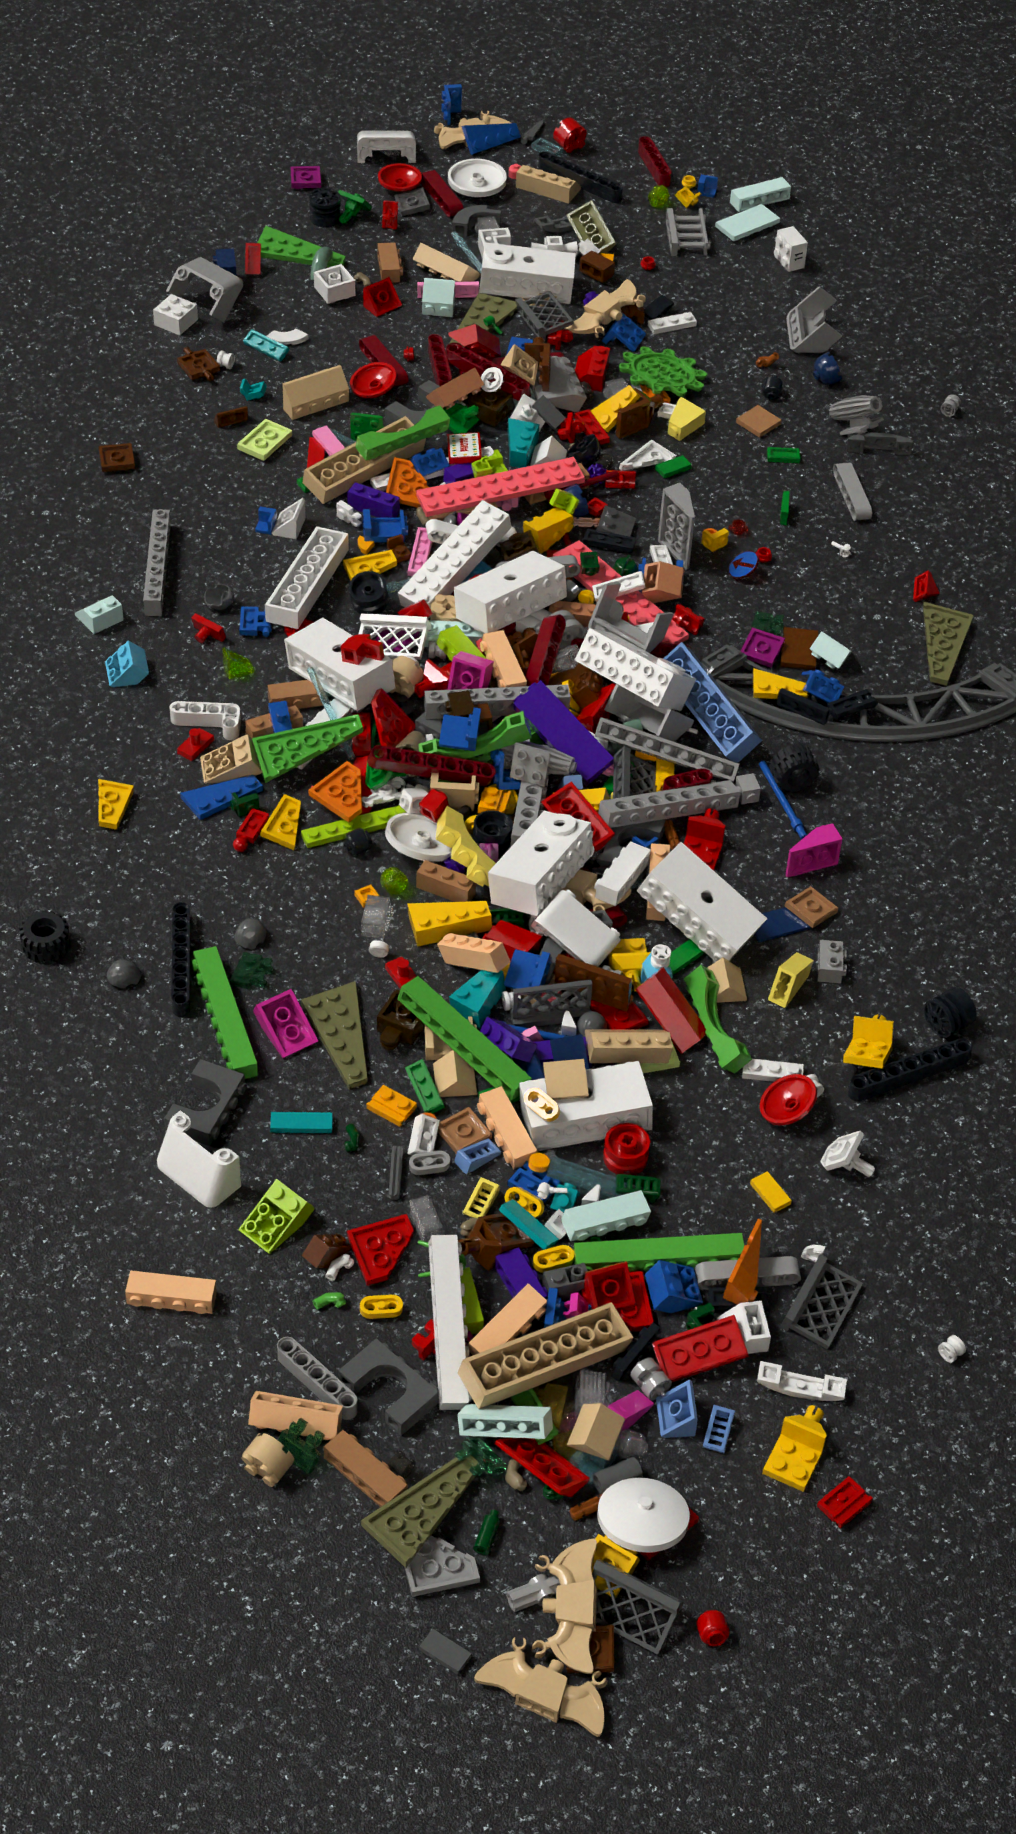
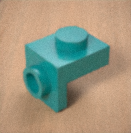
M245 378L242 380L240 392L247 401L255 398L259 399L264 396L267 385L264 381L250 385Z
M566 1182L564 1186L558 1184L557 1188H568V1192L555 1193L550 1208L554 1210L560 1209L563 1213L565 1209L573 1208L577 1196L579 1197L580 1192L576 1190L577 1186Z

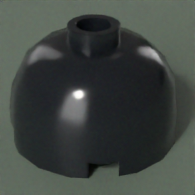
M594 434L583 437L584 441L580 443L578 441L575 442L568 450L570 457H574L577 464L593 465L598 461L597 458L601 453V444Z

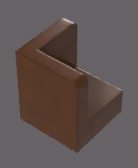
M488 703L474 705L475 708H481L480 722H486L489 731L492 730V715Z

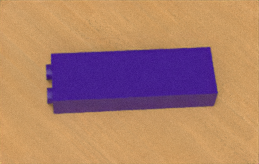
M541 680L537 684H531L524 695L520 694L515 698L513 703L514 710L517 713L524 712L530 727L550 748L575 758L577 768L574 774L582 776V783L586 787L614 764V757Z

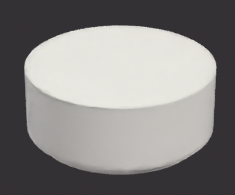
M372 941L370 943L369 952L371 955L380 958L388 955L389 946L383 941Z

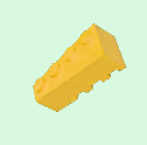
M487 901L407 903L409 920L417 946L440 942L445 935L450 933L468 936V934L473 932L490 931L492 927L491 913Z

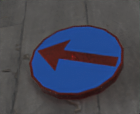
M745 551L737 555L729 565L728 572L730 576L734 579H743L751 575L759 564L758 555L753 551Z

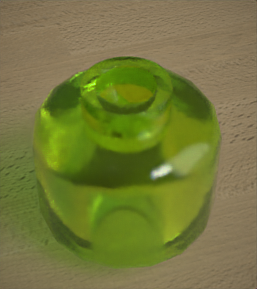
M663 185L654 186L648 194L650 205L653 207H663L670 196L668 189Z
M389 867L382 873L380 883L390 894L397 895L406 889L408 878L399 868Z

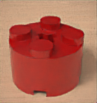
M571 117L562 120L559 128L556 127L554 130V140L567 153H571L577 148H583L587 135L586 129Z

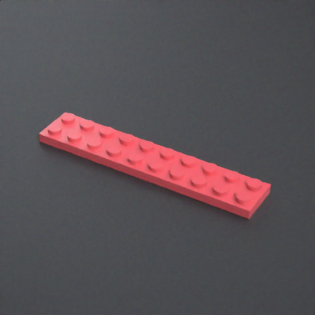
M570 457L416 490V496L426 517L475 507L482 500L487 503H494L585 483V477L575 458Z
M580 540L553 554V557L575 556L580 566V573L574 576V578L592 592L593 585L622 577L599 556V573L592 576L581 574L580 552L593 551ZM639 591L624 594L615 599L622 604L624 612H628L629 623L633 626L654 622L657 614L664 613ZM671 620L666 635L660 643L680 644L689 639V634L680 626H676V622Z

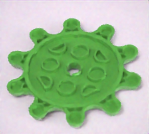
M643 346L640 347L639 355L624 352L623 359L629 363L619 364L621 372L632 375L630 376V383L632 385H646L647 388L652 389V393L655 395H660L662 391H670L679 397H684L687 389L701 391L704 384L697 380H704L707 377L705 371L692 368L696 364L695 359H680L675 356V352L671 349H664L662 353H656L649 347Z

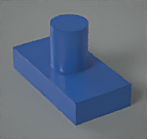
M287 702L268 703L273 732L277 733L292 729Z

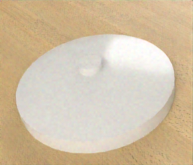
M463 160L454 164L448 171L450 187L466 196H491L500 192L506 185L507 175L505 170L499 164L490 160Z
M401 813L389 819L385 836L388 842L399 852L414 859L430 862L444 861L451 856L452 848L436 840L437 823L421 813Z
M629 1478L619 1481L605 1490L599 1500L597 1517L604 1534L619 1546L637 1552H658L676 1545L685 1536L690 1513L685 1499L671 1486L649 1478Z

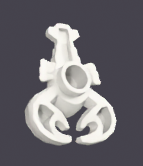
M395 777L375 791L370 789L373 794L369 797L361 798L363 806L367 808L368 806L372 807L373 804L390 802L395 799L400 800L402 790L406 785L405 781L400 777ZM406 785V788H415L412 785Z

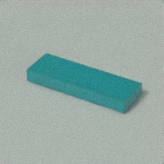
M253 329L250 330L243 340L245 345L280 362L290 350L288 346Z
M271 1112L270 1133H332L333 1113Z
M514 1199L501 1205L499 1211L543 1250L556 1245L559 1239Z

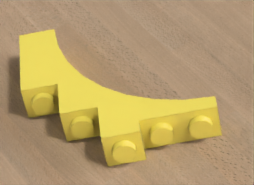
M446 806L437 820L436 840L452 848L451 859L467 867L468 879L482 887L484 885L489 887L488 872L496 863L472 839L464 824L463 814Z

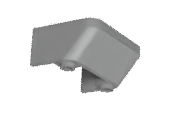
M198 257L178 267L166 291L182 298L194 274L212 283L210 296L216 302L209 315L224 323L243 287L242 279L202 257Z
M820 286L787 315L790 349L795 353L826 352L829 347L842 337L839 332L825 322V311L837 300Z
M621 583L604 584L589 621L588 630L592 628L614 633L650 653L664 639L674 613L657 614L653 625L649 628L648 633L621 619L624 608L620 602L615 600Z
M618 684L615 685L604 709L618 716V720L623 723L633 719H640L644 729L655 733L658 737L673 742L691 728L694 722L693 719L677 711L658 707Z

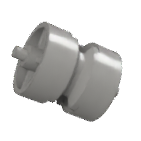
M646 1358L641 1362H637V1365L630 1374L650 1400H655L660 1395L665 1396L672 1384L671 1380L661 1371V1368L653 1358Z

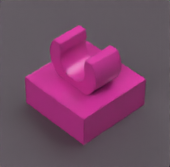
M579 1292L571 1294L570 1301L564 1303V1306L569 1310L563 1312L567 1319L588 1312V1302Z

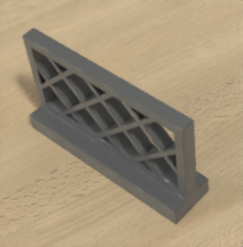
M550 291L525 301L521 297L515 299L518 313L536 337H542L546 340V335L574 325L572 318Z
M626 745L614 755L613 799L656 792V767L630 754L631 748ZM645 780L649 784L650 788H648V786L645 784ZM636 783H639L643 790H640ZM630 785L636 793L632 792V790L630 789Z
M584 980L513 989L512 1009H510L512 1024L525 1028L561 1024L566 1010L570 1012L573 1021L577 1022L584 1013L590 1011L592 981ZM587 987L581 993L577 991L579 988ZM566 990L562 995L558 994L559 991ZM540 993H547L543 997L538 996ZM571 994L575 995L571 1000L567 999ZM520 995H528L524 999L518 998ZM552 996L556 998L552 1002L547 1001ZM532 999L537 1000L532 1005L528 1003Z
M820 1254L780 1328L786 1331L790 1328L828 1350L863 1283L826 1263L827 1258ZM825 1271L833 1274L836 1280L827 1282L824 1275ZM849 1283L856 1288L854 1291L846 1292L843 1284ZM838 1285L841 1293L832 1295L829 1286ZM824 1287L827 1296L818 1297L816 1288ZM843 1298L846 1307L837 1308L834 1299ZM829 1300L832 1309L823 1310L821 1302ZM816 1303L819 1312L810 1313L807 1304ZM835 1314L838 1322L829 1324L826 1315ZM821 1316L824 1325L815 1326L812 1318ZM807 1319L810 1328L801 1327L797 1324L798 1320ZM826 1329L829 1336L828 1340L826 1341L819 1337L817 1331Z
M602 1559L596 1560L592 1572L593 1580L595 1581L597 1576H600L606 1580L608 1586L607 1590L597 1593L598 1611H596V1614L600 1613L601 1618L596 1616V1623L600 1625H614L615 1633L659 1655L684 1602ZM611 1582L618 1586L612 1587ZM622 1587L626 1589L629 1600L617 1603L613 1590ZM610 1592L614 1605L602 1609L598 1595ZM631 1593L637 1595L638 1597L633 1598ZM643 1598L647 1600L650 1611L638 1614L634 1601ZM631 1603L635 1616L623 1620L619 1606ZM652 1603L657 1605L658 1608L654 1609ZM615 1608L619 1622L610 1624L606 1622L603 1612ZM664 1609L670 1612L671 1616L668 1622L659 1625L655 1611ZM651 1613L656 1627L644 1631L639 1617ZM636 1619L640 1632L631 1635L627 1633L624 1622ZM621 1624L622 1629L616 1627V1625ZM666 1626L662 1633L660 1628ZM657 1629L660 1640L657 1646L654 1647L647 1642L645 1633ZM641 1635L643 1640L637 1638L636 1636Z

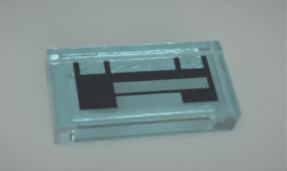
M542 138L531 143V148L539 152H549L556 156L563 153L562 147Z

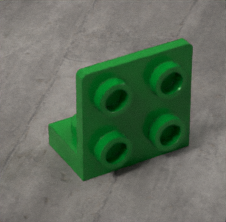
M351 413L350 415L352 441H357V436L370 431L376 432L384 428L383 416Z

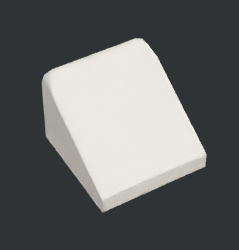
M566 1010L561 1025V1035L575 1036L576 1025L570 1012Z
M597 1184L583 1197L581 1205L599 1201L601 1186Z

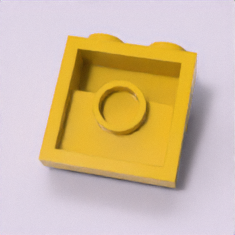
M598 1534L595 1538L597 1548L592 1561V1572L596 1560L602 1559L632 1575L640 1561L636 1556L637 1552L626 1548L623 1549L606 1535L603 1537ZM597 1576L595 1580L597 1589L600 1591L607 1590L606 1580ZM611 1582L612 1587L618 1586ZM622 1587L613 1590L615 1597L618 1596Z

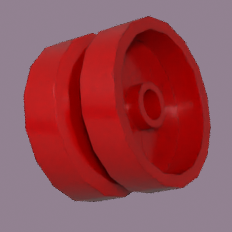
M621 1123L613 1126L605 1137L603 1159L606 1167L616 1175H636L642 1172L647 1166L649 1157V1135L636 1124Z

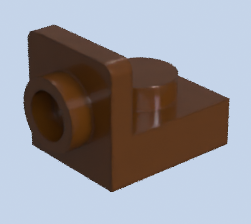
M402 534L387 539V551H393L397 563L411 558V552L405 546Z

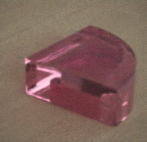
M578 1411L568 1414L562 1421L559 1429L560 1437L571 1435L579 1416Z

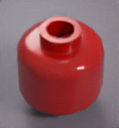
M708 1610L697 1619L698 1632L702 1642L705 1644L719 1646L729 1637V1626L722 1612Z

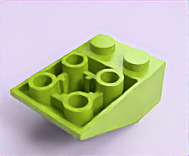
M276 1179L238 1230L270 1254L305 1223L315 1207Z

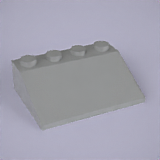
M551 356L549 391H542V385H539L540 372L537 371L535 384L530 385L536 400L544 395L557 408L579 412L587 397L570 360L566 357Z
M677 483L663 489L658 542L661 545H666L669 553L676 560H683V567L688 570L695 516L690 492L681 483Z

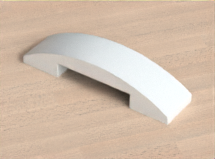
M760 1361L757 1382L769 1389L809 1400L839 1401L845 1398L847 1379L825 1375L824 1379L783 1371L781 1370L782 1365Z

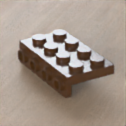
M558 954L555 961L554 984L591 980V1000L625 1012L628 1011L633 1002V995H631L632 978ZM587 987L579 988L577 991L581 993Z

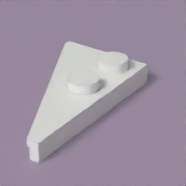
M650 440L623 461L619 469L624 471L656 465L674 459L677 455L655 441Z

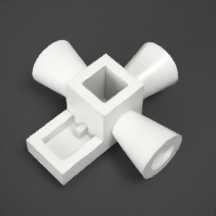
M546 236L544 244L531 242V248L576 253L577 257V241L563 244L562 236Z

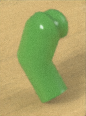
M328 1292L314 1299L313 1305L318 1310L334 1302L335 1307L339 1308L346 1304V1300L341 1292Z

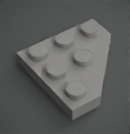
M433 1536L428 1538L410 1564L405 1568L412 1597L480 1583L475 1557L468 1553L465 1555L456 1550L455 1546Z

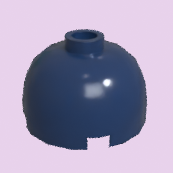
M829 352L816 359L814 363L815 371H813L814 378L820 380L825 385H831L842 380V375L838 376L839 366L832 355L828 356Z
M574 484L564 489L563 491L572 493L579 499L578 506L571 515L576 518L588 515V504L586 498H583L580 494L583 492L579 485Z

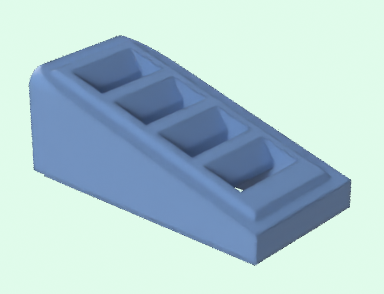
M564 776L559 785V789L572 781L578 790H582V776Z
M488 1138L458 1150L454 1162L465 1174H468L499 1156L501 1151Z
M713 1405L702 1448L724 1454L735 1410ZM715 1416L728 1419V1422L717 1420ZM713 1424L724 1426L726 1430L713 1427ZM711 1431L723 1434L724 1438L711 1435ZM709 1439L722 1442V1445L718 1446L708 1442Z

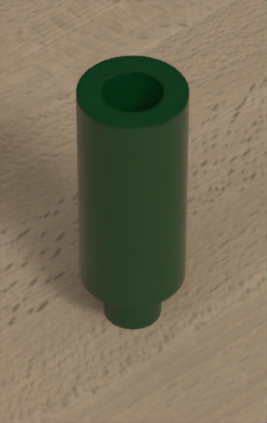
M491 1510L490 1514L484 1517L473 1550L480 1555H488L500 1525L498 1518L500 1513L497 1510Z

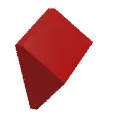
M390 277L363 288V307L376 317L402 306Z
M626 1261L585 1272L584 1291L592 1310L611 1302L616 1309L636 1304Z

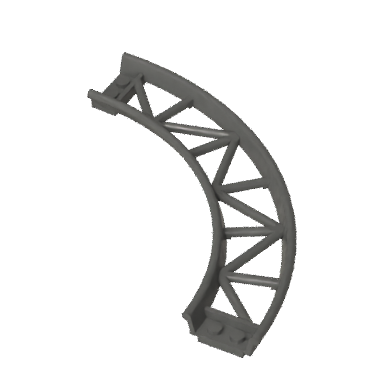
M732 645L723 646L703 658L701 662L738 709L780 726L830 738L867 742L928 740L972 731L1016 713V674L1001 663H993L979 671L977 676L940 689L902 695H871L878 701V705L874 709L907 726H868L867 708L860 711V725L827 721L825 725H822L799 714L759 701L761 698L749 697L731 688L720 680L753 681V674L730 673L740 666L753 672L754 668L775 674L748 660L746 654ZM982 681L995 691L971 689L969 687ZM842 692L839 699L851 695L852 693ZM807 693V695L811 696L810 700L817 703L818 698ZM961 695L1005 699L1007 701L976 713ZM951 696L954 697L968 715L947 721L930 723ZM940 698L922 720L915 702ZM907 703L914 720L884 705Z

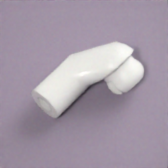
M343 1254L331 1262L325 1277L328 1280L334 1281L340 1268L343 1266L346 1269L351 1268L354 1260L350 1258V1255Z

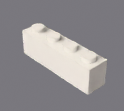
M631 841L626 848L623 847L619 857L614 858L611 867L606 868L603 877L596 881L594 887L596 889L595 898L616 906L649 864L651 849Z

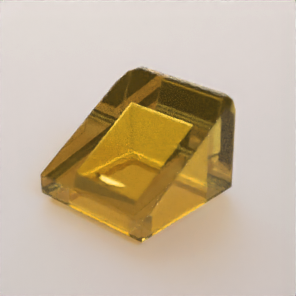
M573 1430L553 1437L552 1445L555 1451L567 1461L582 1456L580 1450L567 1446Z

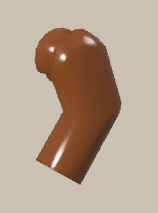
M774 352L770 356H761L757 359L756 365L758 367H769L779 359V355Z

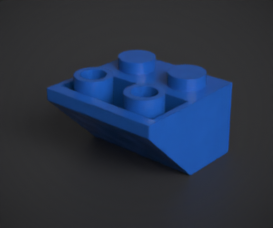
M659 1260L645 1273L654 1310L674 1313L699 1306L703 1303L693 1267Z

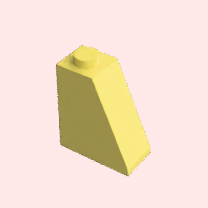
M680 397L669 420L668 434L681 441L705 424L706 411Z
M796 952L780 965L768 1000L786 1008L808 978L814 960Z

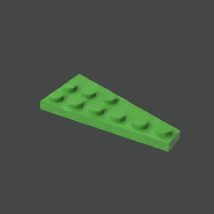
M266 225L257 242L261 243V257L308 265H312L315 253L321 248L318 245ZM333 252V257L328 262L327 268L339 264L344 266L345 256Z
M359 714L252 738L265 783L361 734L363 726Z

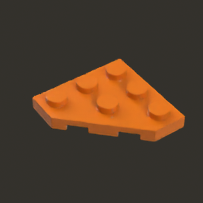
M394 457L386 493L400 497V504L417 508L421 507L416 496V490L430 488L427 485V481L415 470L410 460Z
M348 761L308 790L309 796L348 823L362 813L360 769Z

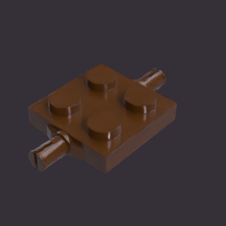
M187 346V348L183 349L186 355L177 358L178 365L191 380L205 376L208 381H212L214 379L212 374L220 371V365L206 349L193 352Z

